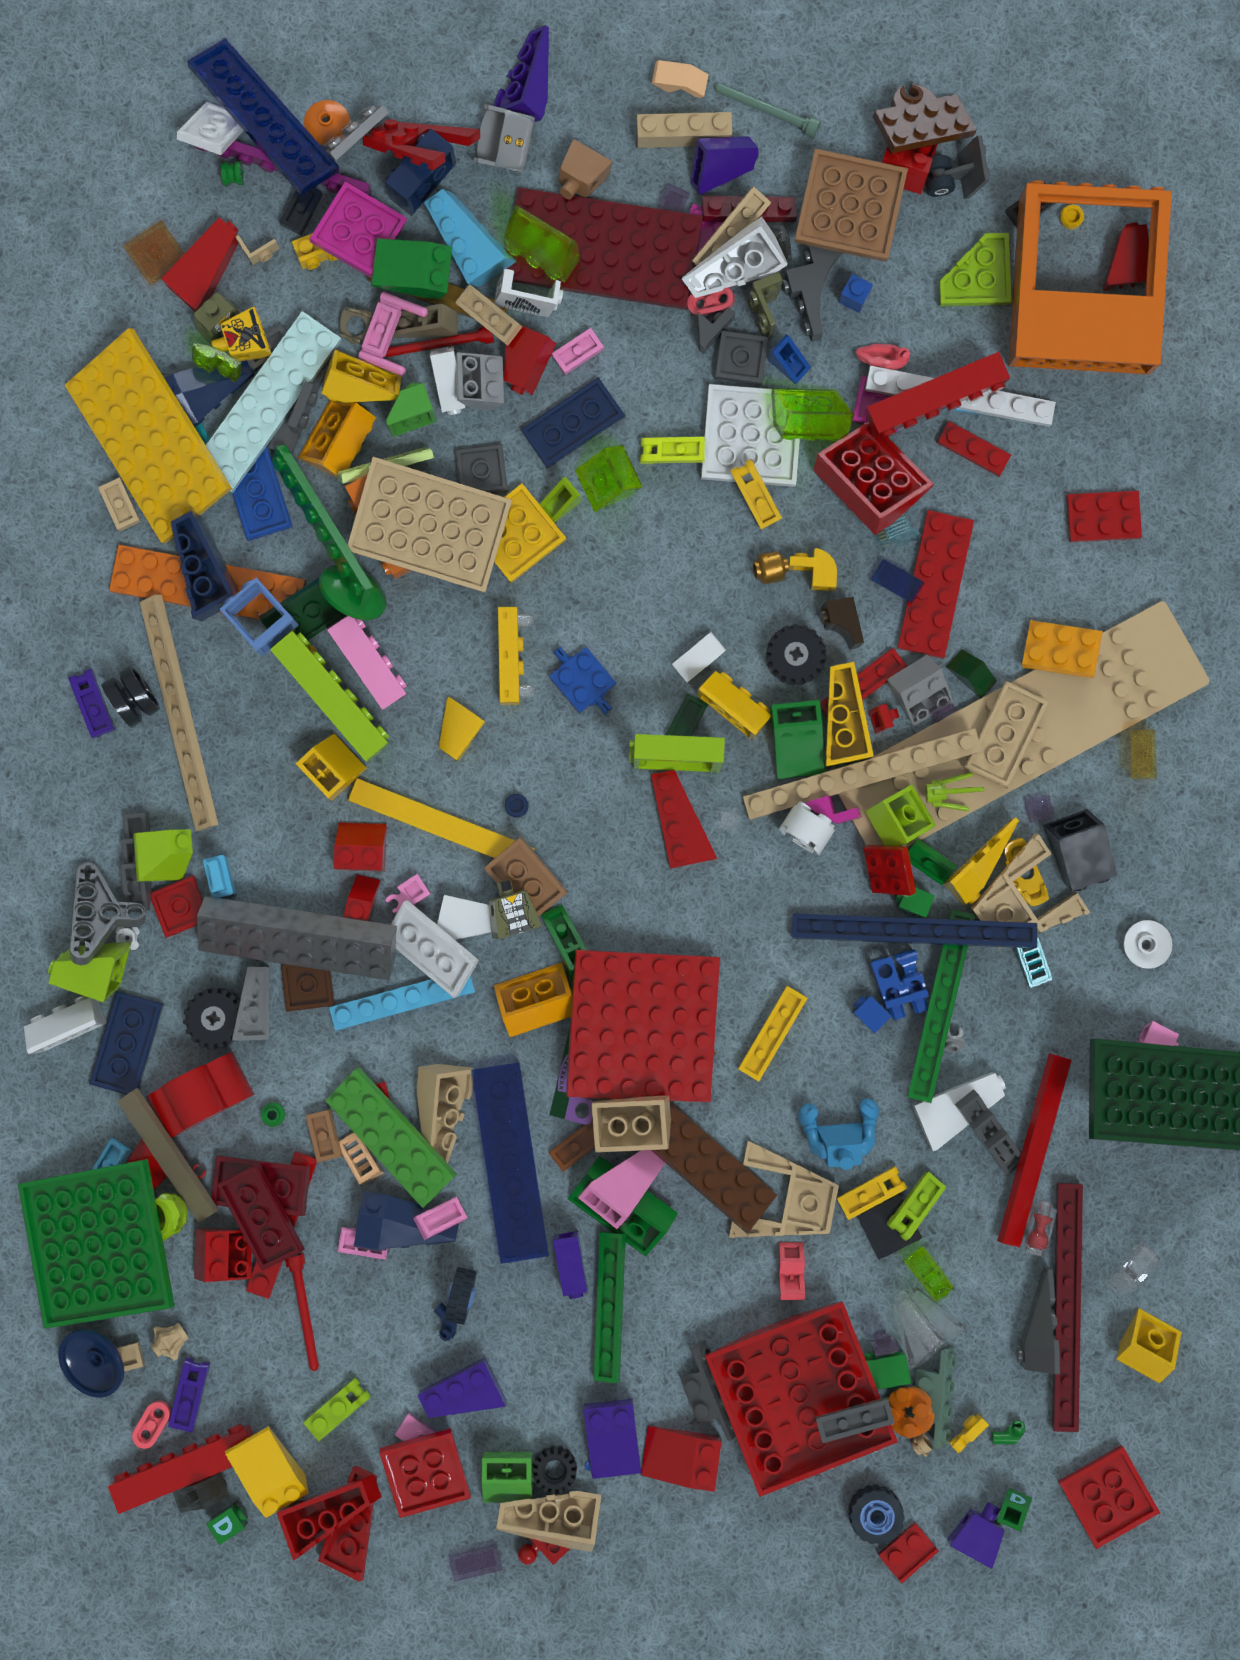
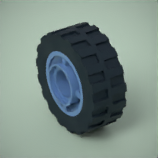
M457 1267L446 1304L448 1305L445 1321L465 1324L476 1287L474 1285L477 1271Z
M874 1484V1486L867 1485L865 1488L859 1489L856 1495H853L851 1498L852 1501L848 1506V1516L854 1532L857 1536H860L861 1540L873 1545L874 1543L881 1545L892 1541L891 1539L899 1535L905 1520L904 1510L898 1497L892 1490H888V1487H882L878 1484ZM875 1510L882 1511V1515L878 1519L870 1517L871 1513Z

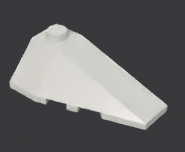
M760 217L684 275L682 280L693 296L697 298L722 291L724 288L735 285L741 286L745 285L746 282L760 280L778 272L787 266L788 263L775 235L765 220Z

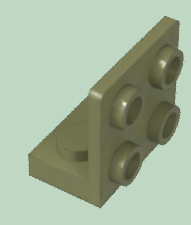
M779 272L753 282L751 292H749V308L752 313H757L759 331L762 335L766 334L769 337L768 339L773 337L776 324L767 304L775 301L780 293L783 280Z

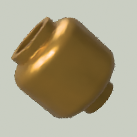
M778 551L761 553L757 556L756 561H753L755 579L760 580L763 584L781 582L784 580L786 572H789L788 559L783 558Z

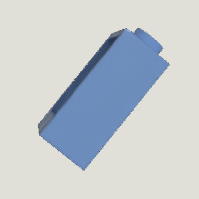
M257 577L254 580L247 581L242 586L241 591L235 596L227 598L220 608L221 612L261 657L299 626ZM262 593L282 617L255 640L234 616Z

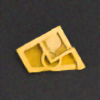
M448 697L438 748L458 762L485 724V721Z

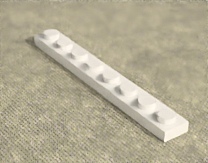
M870 366L865 391L894 396L934 378ZM989 390L984 392V396L973 402L967 399L961 402L962 405L956 408L1050 427L1056 402L1003 391L992 393Z

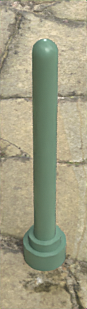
M722 83L715 85L717 93L802 128L806 136L815 138V132L819 129L821 120L814 117L804 119Z

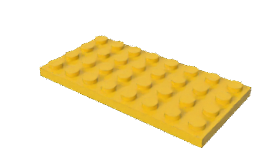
M128 328L65 384L74 402L161 543H166L174 537L171 521L189 511L201 515L232 490L226 477L134 329Z

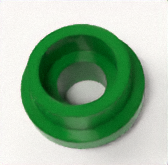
M269 1103L263 1107L261 1119L269 1127L279 1126L285 1119V1110L278 1103ZM271 1110L277 1113V1117L274 1120L269 1118Z

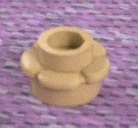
M925 1433L914 1437L911 1442L914 1451L918 1455L923 1454L927 1457L929 1456L928 1453L933 1450V1445Z

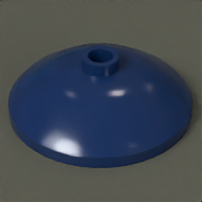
M80 1329L71 1332L62 1340L58 1351L59 1364L67 1380L77 1390L91 1397L102 1398L110 1396L121 1386L124 1379L123 1361L119 1351L109 1339L95 1331Z

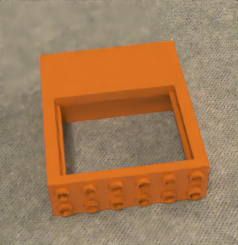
M1040 180L1031 181L1026 184L1019 196L1008 366L1150 375L1161 365L1172 191H1165L1163 187H1152L1150 190L1141 189L1140 186L1117 188L1113 184L1092 187L1093 185L1090 183H1080L1078 186H1071L1067 182H1055L1052 185L1044 184V181ZM1041 202L1151 208L1146 296L1035 290Z

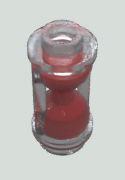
M1039 1200L1038 1204L1033 1203L1024 1242L1026 1246L1025 1252L1044 1257L1045 1251H1048L1057 1209L1053 1208L1054 1203ZM1034 1221H1035V1222H1036V1227H1035V1229L1033 1230V1225H1034ZM1049 1224L1048 1230H1047V1234H1046L1045 1228H1046V1226Z

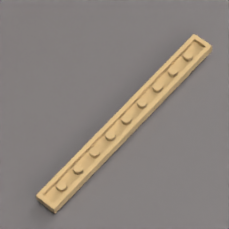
M153 595L139 603L195 831H203L217 826L218 820L162 595Z
M973 728L744 796L743 799L749 820L792 808L799 801L805 803L825 796H833L982 752L976 729Z

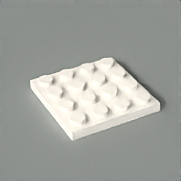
M709 384L705 425L706 458L705 463H702L701 479L736 482L730 470L736 466L740 468L746 464V461L752 459L765 485L796 487L803 392ZM751 473L743 476V479L746 483L753 479Z

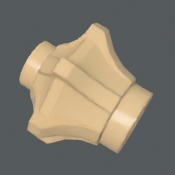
M180 1324L153 1328L155 1335L154 1343L150 1346L157 1357L163 1355L172 1358L174 1361L178 1359L181 1347L189 1339Z

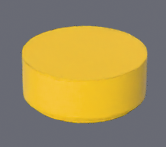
M1067 205L1060 213V223L1067 229L1078 228L1084 220L1083 210L1077 205Z

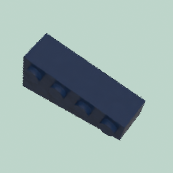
M189 511L170 523L176 549L181 560L180 567L186 582V593L191 604L192 619L202 622L220 612L224 601L231 596H235L239 591L201 516L193 511Z

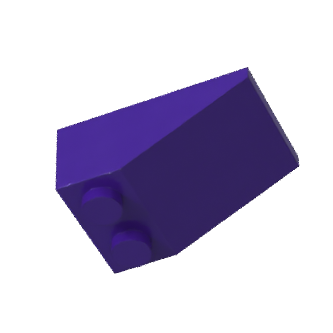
M633 1398L584 1404L592 1478L641 1473Z

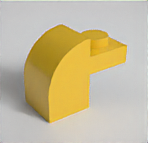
M814 548L812 557H808L806 553H795L794 556H790L788 560L789 570L812 571L811 590L835 591L837 585V566L830 554L824 550Z

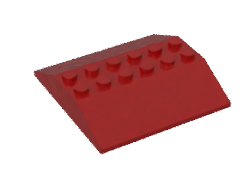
M843 1301L793 1315L750 1332L705 1355L759 1497L898 1443L891 1425L826 1443L821 1441L815 1419L816 1416L881 1399Z

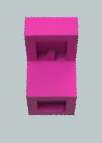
M825 796L805 802L811 810L825 815L836 824L862 818L860 808L836 813L832 796Z

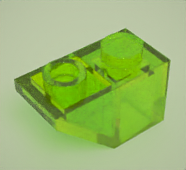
M923 1246L903 1261L935 1303L945 1298L954 1289V1286Z

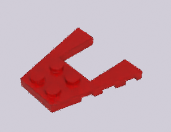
M389 119L385 120L380 126L372 128L370 132L363 136V146L386 153V150L393 151L394 157L402 159L403 156L411 158V163L421 165V162L428 164V169L434 170L445 163V153L415 147L418 138L423 133L427 134L432 129L447 142L470 146L480 139V129L406 123Z

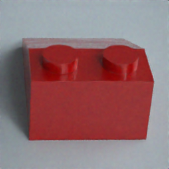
M648 1426L641 1476L687 1488L715 1492L721 1437L718 1435Z

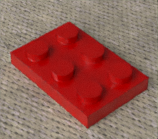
M1139 491L1068 494L1066 496L1069 542L1142 538Z

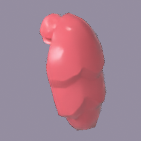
M874 343L856 350L857 359L869 366L898 370L904 367L910 360V351L907 348H900L891 344Z

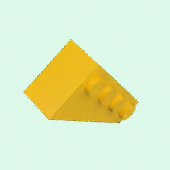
M854 662L835 665L829 668L825 767L874 757Z

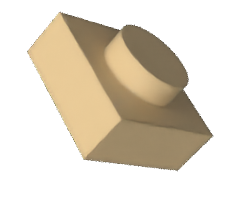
M140 1341L116 1347L123 1361L124 1372L145 1366Z

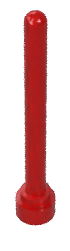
M482 325V328H478V331L389 347L384 357H393L475 341L485 342V344L495 343L493 333Z
M298 1253V1256L287 1258L285 1262L286 1267H289V1271L293 1274L309 1368L311 1371H316L319 1368L302 1273V1269H304L303 1264L306 1262L304 1253Z

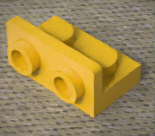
M312 234L292 241L302 269L312 270L319 267L320 262L328 259L329 261L338 260L336 257L310 243Z

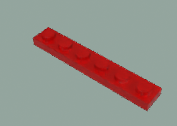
M295 1151L291 1164L311 1166L310 1185L317 1165L316 1158ZM287 1215L295 1228L298 1216ZM256 1261L246 1291L269 1299L283 1261L263 1271Z

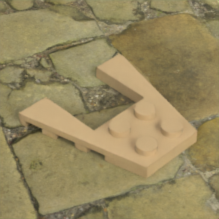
M1037 833L1031 837L971 907L979 921L1037 923V932L1046 931L1060 923L1064 924L1083 914L1087 915L1090 911L1079 894L1073 892L1036 918L1013 881L1051 855L1050 850Z
M748 1141L744 1166L791 1175L782 1223L759 1218L748 1233H745L732 1222L729 1238L830 1234L839 1184Z

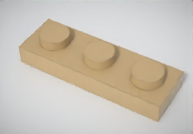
M470 284L455 302L506 345L510 344L522 328L518 322Z

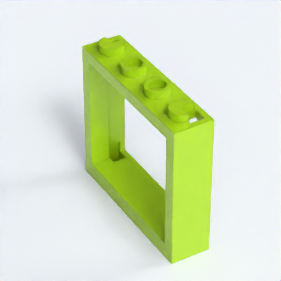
M635 734V740H630L629 763H634V769L720 772L724 763L725 738Z

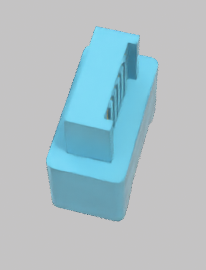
M219 855L204 859L203 864L211 897L224 899L235 896L237 892L228 857Z

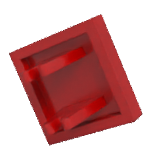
M867 845L863 848L872 893L907 896L916 893L908 847Z

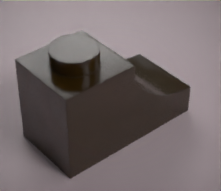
M854 597L826 601L819 611L820 621L822 624H825V629L839 633L847 642L849 650L859 648L864 643Z

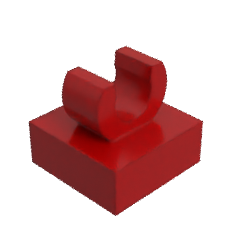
M887 704L877 706L868 711L875 734L894 727L893 720L900 718L897 708L888 710Z

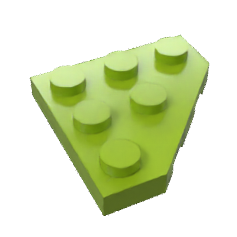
M985 233L975 246L956 263L951 271L939 282V307L1011 304L1009 233Z

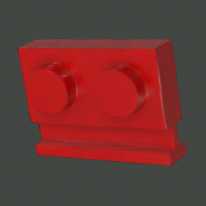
M914 1522L881 1550L878 1556L902 1584L937 1554L939 1550Z

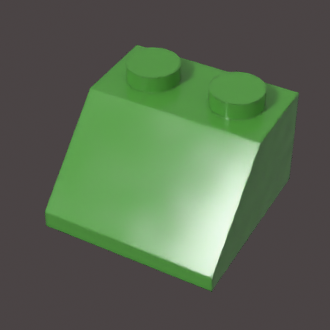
M411 383L404 390L400 391L386 420L392 437L437 422L424 383Z

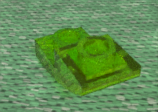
M201 343L193 344L192 360L199 368L205 369L209 374L217 368L222 376L228 377L234 383L241 378V363L234 357L212 346Z

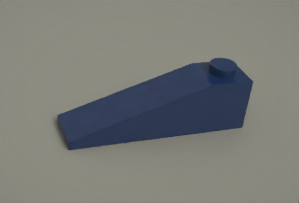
M232 358L173 373L164 379L195 427L205 420L204 417L213 408L216 410L222 405L220 402L229 394H234L254 374L247 360L234 362Z
M364 1191L358 1216L354 1247L385 1251L388 1248H409L412 1245L455 1242L459 1223L424 1240L413 1218L432 1208H422L419 1204L393 1196Z

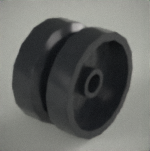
M129 665L120 671L122 684L119 680L111 677L103 682L101 686L120 717L129 727L133 728L142 722L140 710L146 715L151 716L160 710V706L145 680Z

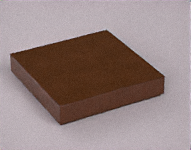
M281 964L286 1012L335 1006L331 971Z

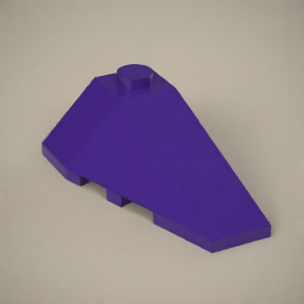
M547 25L529 32L517 55L521 62L507 74L506 77L511 79L506 91L503 89L499 90L493 105L512 112L535 117L534 122L543 118L548 100L549 27Z

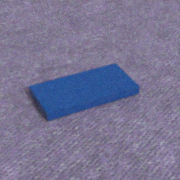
M266 446L233 492L234 501L247 541L293 527L268 446Z

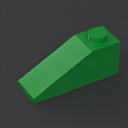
M560 905L542 913L541 918L573 982L575 950L587 949L563 905Z

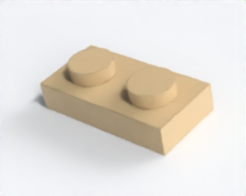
M121 478L98 487L119 532L141 522Z

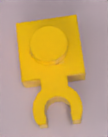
M979 1413L976 1416H969L963 1423L964 1428L961 1430L962 1432L949 1442L957 1453H960L970 1441L975 1440L989 1426Z

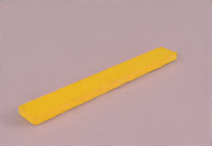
M358 778L348 799L350 802L492 858H496L515 842L513 839Z

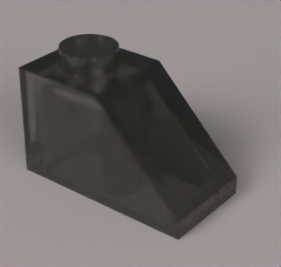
M221 1472L173 1492L180 1513L206 1509L229 1496L227 1483L222 1477Z

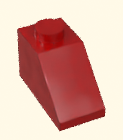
M357 875L348 896L343 917L371 921L381 880Z

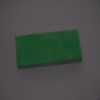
M687 694L666 735L692 736L708 704Z

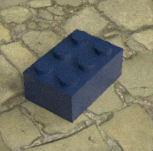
M432 129L427 134L423 133L418 138L415 147L444 152L445 163L434 170L428 169V164L421 162V165L411 163L410 157L403 156L396 170L392 169L386 177L385 184L390 200L410 216H413L456 165L453 146Z

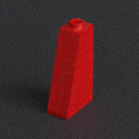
M220 217L161 278L164 284L194 312L212 297L239 244L235 237L238 235L237 232L239 230L229 220L225 223Z

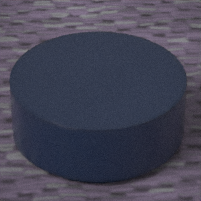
M512 794L505 801V810L513 818L523 817L528 811V801L521 794Z

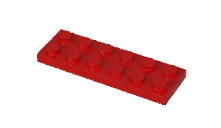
M930 510L927 511L897 649L941 659L945 658L974 520Z

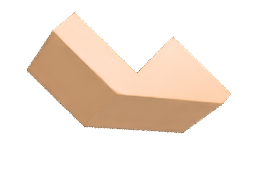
M658 60L655 63L651 84L666 92L682 89L694 97L702 98L705 95L709 74L691 64Z

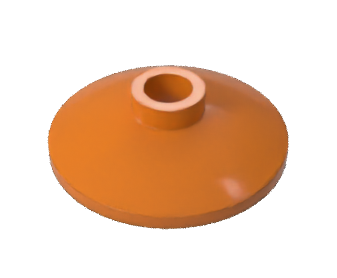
M322 100L316 102L307 110L304 117V129L312 141L324 145L332 137L336 138L343 134L341 129L350 122V117L347 110L340 103L332 100ZM324 117L330 118L328 122H322Z

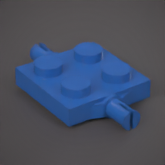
M559 647L558 650L556 649L553 654L556 655L562 664L559 669L549 676V679L574 709L580 714L588 707L596 704L604 715L611 711L612 707L604 700V696L616 685V682L589 649L585 647L578 654L571 657L564 652L562 647Z

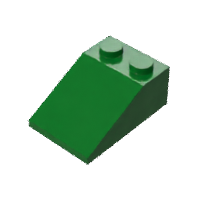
M376 239L371 286L440 301L447 294L452 247L425 241Z

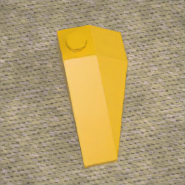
M1016 817L1003 826L943 884L962 905L968 902L972 905L981 897L979 892L984 888L1019 822Z

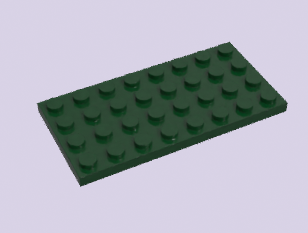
M1096 1038L1090 1039L1089 1139L1240 1151V1052Z

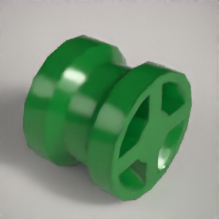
M227 161L221 162V177L224 186H229L231 183H236L238 186L244 185V170L241 161H236L234 164H229Z

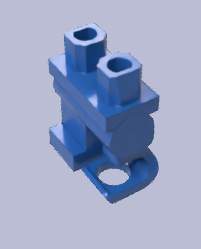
M915 949L868 962L883 1006L888 1009L893 1020L906 1017L902 1005L911 1002L915 1014L928 1010L926 997L929 995L922 972H916L918 955ZM893 960H896L903 967V977L898 978Z

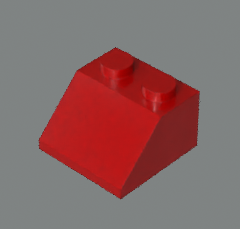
M339 822L334 846L333 869L385 872L387 824Z

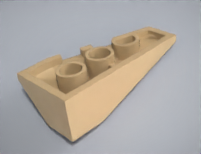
M443 1064L418 1067L417 1099L421 1134L448 1163L457 1138L456 1134L453 1133L454 1126L458 1120L463 1121L465 1115L460 1112L464 1098L470 1100L472 1095L474 1068Z

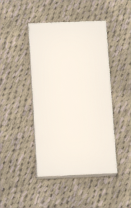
M408 900L403 902L391 925L397 926L396 949L453 998H456L461 993L479 960Z

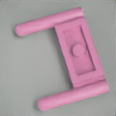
M382 292L380 302L376 306L363 341V349L359 352L358 358L403 376L406 372L405 367L383 359L386 356L400 319L401 309L421 317L427 316L428 310L387 292Z

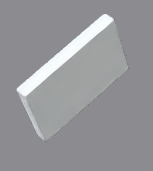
M206 102L177 131V140L222 155L248 127L250 117Z

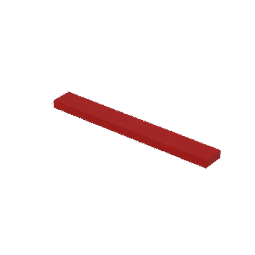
M1051 1053L1048 1055L997 1239L1000 1243L1016 1247L1021 1246L1071 1059Z

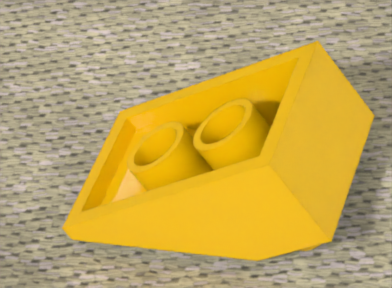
M334 350L325 373L321 394L325 395L329 400L341 401L343 403L396 400L400 392L402 376Z
M269 1426L225 1451L228 1460L252 1502L265 1518L309 1494L305 1473Z

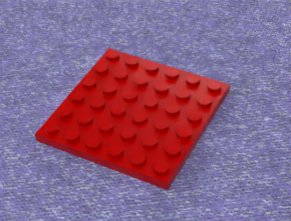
M575 950L566 1096L624 1099L669 1095L670 1101L711 1102L720 957Z

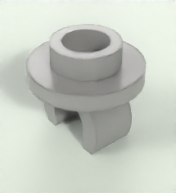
M949 1027L945 1043L946 1051L958 1052L965 1047V1040L962 1038L963 1029L959 1028L957 1036H952Z

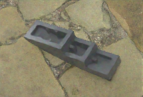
M149 812L122 814L125 838L121 839L124 863L120 864L124 902L140 903L148 911L150 910L152 881L137 882L133 834L150 832Z
M973 1089L959 1100L955 1106L1007 1176L1018 1167L1021 1153L994 1114L987 1108L980 1095Z

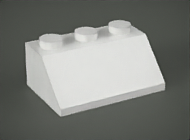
M81 996L74 1000L76 1003L67 1007L64 1004L52 1009L53 1014L47 1017L41 1014L30 1019L31 1024L24 1026L28 1054L42 1053L107 1024L99 1001Z

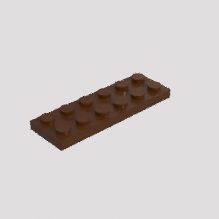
M670 1102L671 1126L669 1149L651 1151L739 1228L748 1233L777 1197V1194Z

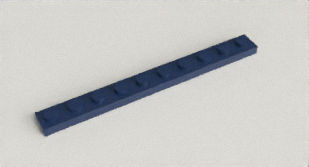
M793 913L792 939L1036 949L1037 923Z

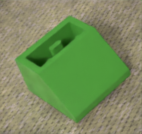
M533 1452L483 1453V1503H505L533 1499Z

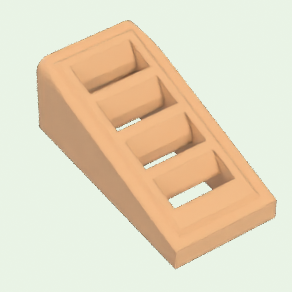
M354 1132L339 1141L342 1155L360 1185L364 1186L384 1173L372 1152ZM356 1140L358 1145L347 1151L345 1147ZM362 1149L363 1153L352 1159L351 1155ZM364 1158H367L368 1161L366 1163H364L360 1167H357L356 1164L358 1162H360ZM372 1167L373 1170L363 1175L361 1173L367 1168Z

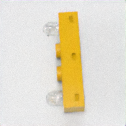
M498 607L501 705H520V699H530L536 695V688L533 685L520 684V675H524V661H519V651H524L523 637H519V628L533 626L535 619L532 614L518 613L517 607Z

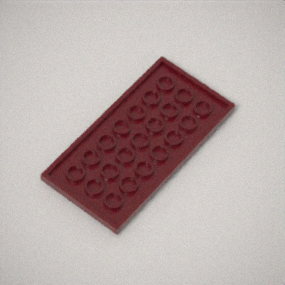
M518 187L506 252L517 262L507 269L514 271L512 282L552 288L555 281L558 280L561 281L560 290L687 310L690 290L683 282L682 277L695 266L691 261L697 255L703 216L578 196L566 199L558 193Z

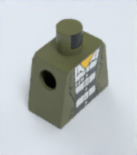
M217 292L194 313L195 329L212 345V340L223 336L221 324L242 312L228 298Z
M511 879L497 882L500 896L489 899L492 938L502 939L542 927L528 893L525 890L514 892Z

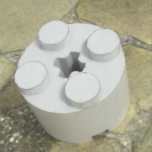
M799 801L797 805L793 806L778 830L784 836L786 833L791 834L794 843L810 853L815 851L816 855L819 856L835 832V826L831 824L832 820L821 813L816 816L811 812V808L808 805Z

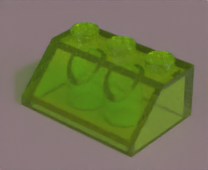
M516 205L514 207L503 237L507 251L514 256L521 255L526 258V262L536 269L538 267L544 269L545 273L553 280L560 279L566 282L580 260L576 241Z
M772 388L773 425L781 438L786 440L806 439L812 441L815 439H827L835 441L848 435L854 414L837 390Z

